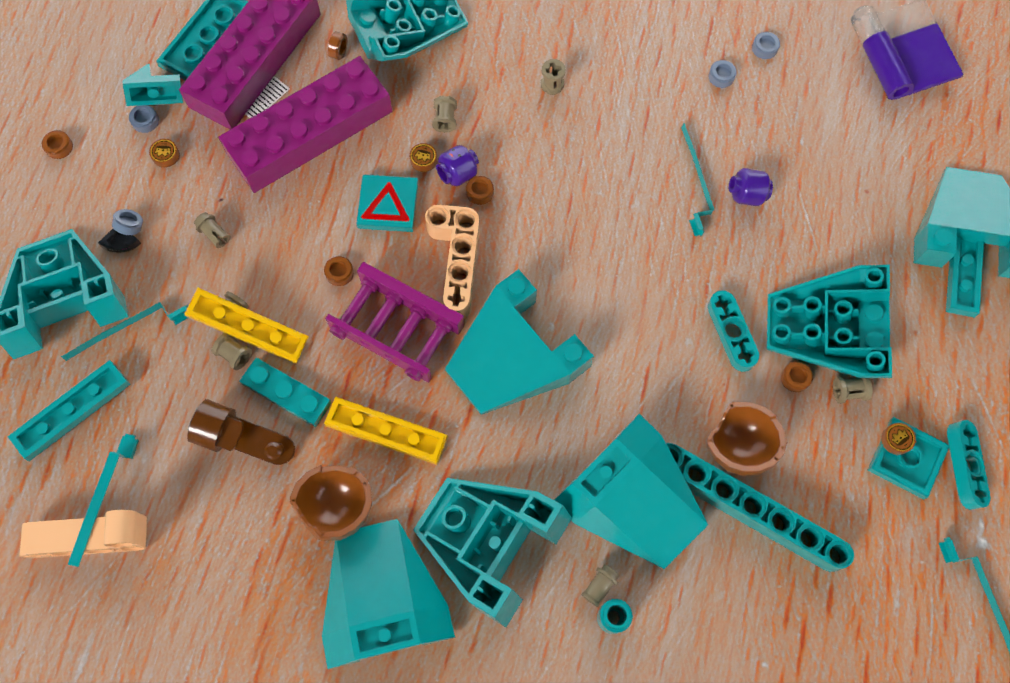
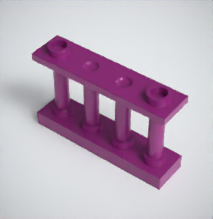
M362 262L357 270L362 287L340 320L330 314L326 316L325 319L329 325V331L341 340L348 338L405 370L404 373L413 380L419 382L423 379L429 383L432 376L430 369L425 366L446 333L452 331L459 335L464 327V316L371 265ZM378 291L386 295L385 298L387 300L366 332L363 333L350 326L370 294ZM402 304L410 308L411 314L389 347L375 338L395 307ZM428 318L436 322V328L414 361L400 352L420 320Z

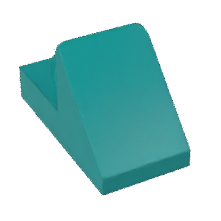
M146 64L122 80L126 106L183 103V98L179 91L181 87L179 74L152 76L150 64Z

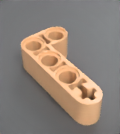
M434 205L425 214L427 232L433 239L450 241L443 295L444 305L462 314L465 319L469 315L480 233L479 215L474 209L468 207ZM436 220L444 221V223L441 225L433 224V222ZM463 223L473 224L469 228H464L461 226V224ZM461 248H467L470 250L466 254H461L457 252ZM457 274H465L467 276L463 280L453 278ZM456 293L460 294L461 302H459L458 306H453L456 301Z
M111 510L106 512L105 517H97L83 555L145 550L147 516L133 510ZM84 518L23 523L19 556L24 558L71 556Z

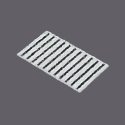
M274 76L245 115L251 118L271 107L290 88Z

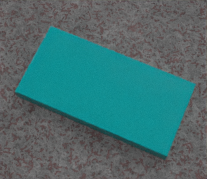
M205 0L156 60L158 66L174 75L179 74L180 78L186 81L248 1Z

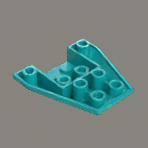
M346 0L350 23L367 58L372 60L388 61L407 58L468 26V21L457 0Z
M890 264L858 265L768 294L767 350L858 378H892L889 304Z
M638 414L608 447L554 499V501L566 508L574 524L663 569L708 526L664 438L641 414Z
M398 519L361 527L356 533L342 540L335 541L322 631L327 669L360 662L362 659L418 645H428L455 638L449 606Z

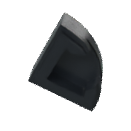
M112 229L98 244L107 251L122 253L135 249L141 242L134 235H124Z

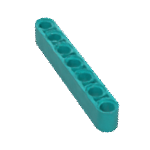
M666 443L693 495L825 571L835 572L852 564L854 550L843 539L673 443ZM688 470H697L701 474V482L691 480ZM716 485H723L727 488L729 492L728 498L720 497L717 494ZM745 500L754 503L756 507L755 514H750L745 510ZM773 516H777L783 521V531L774 527L772 524ZM802 532L807 533L811 537V547L804 545L801 541ZM831 548L839 553V563H835L831 559L829 553Z

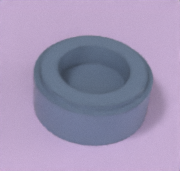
M761 32L753 41L752 51L761 59H771L778 52L780 40L771 32Z
M719 60L712 64L708 77L714 86L726 88L734 82L737 71L731 62Z
M149 105L136 106L129 113V121L138 132H151L159 123L156 111Z
M122 209L113 214L112 227L115 231L124 235H136L141 231L143 219L137 212Z

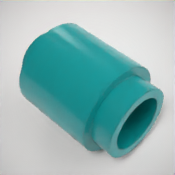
M620 599L608 600L599 608L597 613L598 625L604 632L609 634H618L629 628L633 619L630 606ZM609 612H615L618 615V622L616 624H612L608 620L607 615Z

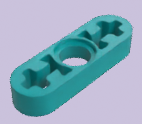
M717 291L708 302V312L731 365L738 371H749L757 364L760 356L735 297L730 292ZM719 300L722 304H728L725 312L722 307H716ZM727 315L728 318H726L724 321H722V319L724 318V316ZM729 324H734L739 327L741 335L736 338L730 337L726 333L725 327ZM742 341H745L741 346L743 354H749L751 356V358L748 360V363L745 359L740 360L738 358V356L741 354L739 343H741Z
M969 420L952 423L947 428V437L960 502L968 510L987 507L990 504L991 496L978 431ZM966 459L968 460V462H969V464H970V469H969V467H968V465H967Z

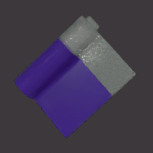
M916 0L878 13L876 7L868 5L861 6L854 11L851 23L889 100L899 99L963 77L964 74L926 0Z

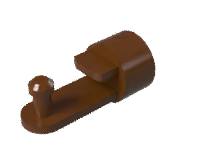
M205 399L198 406L188 427V442L214 452H219L222 448L228 451L235 449L275 465L289 462L295 453L294 442L288 436L236 417L235 409L209 399Z

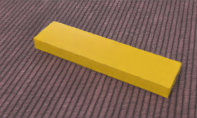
M198 287L185 312V316L295 364L309 337Z
M336 396L324 422L326 427L438 465L448 438L446 434Z

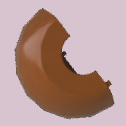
M732 402L726 408L715 431H712L707 438V447L714 460L727 471L742 476L759 475L775 467L783 457L788 443L786 442L785 431L777 420V415L765 406L752 402Z
M320 465L306 472L296 482L290 496V503L306 528L318 540H342L356 533L366 522L372 506L371 487L365 476L353 467L349 468L340 465L322 467Z

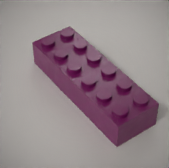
M249 0L180 87L179 91L188 108L228 129L236 127L321 15L318 1Z
M358 56L223 133L218 138L226 154L252 192L256 193L392 113L390 95L361 56Z

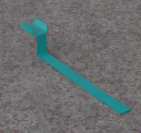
M683 123L681 129L692 155L709 207L708 211L694 213V219L689 220L694 236H702L704 228L700 217L711 215L714 211V206L685 123Z
M158 302L93 337L61 357L67 361L97 342L160 308H163L168 318L177 325L189 318L185 316L189 305L183 306L168 315L164 306Z
M125 434V436H122L117 452H109L68 565L79 567L119 457L133 459L139 442L138 439H135V435Z
M950 537L944 538L945 542L939 543L946 563L963 561L959 559ZM977 556L967 558L972 559L1010 654V633Z

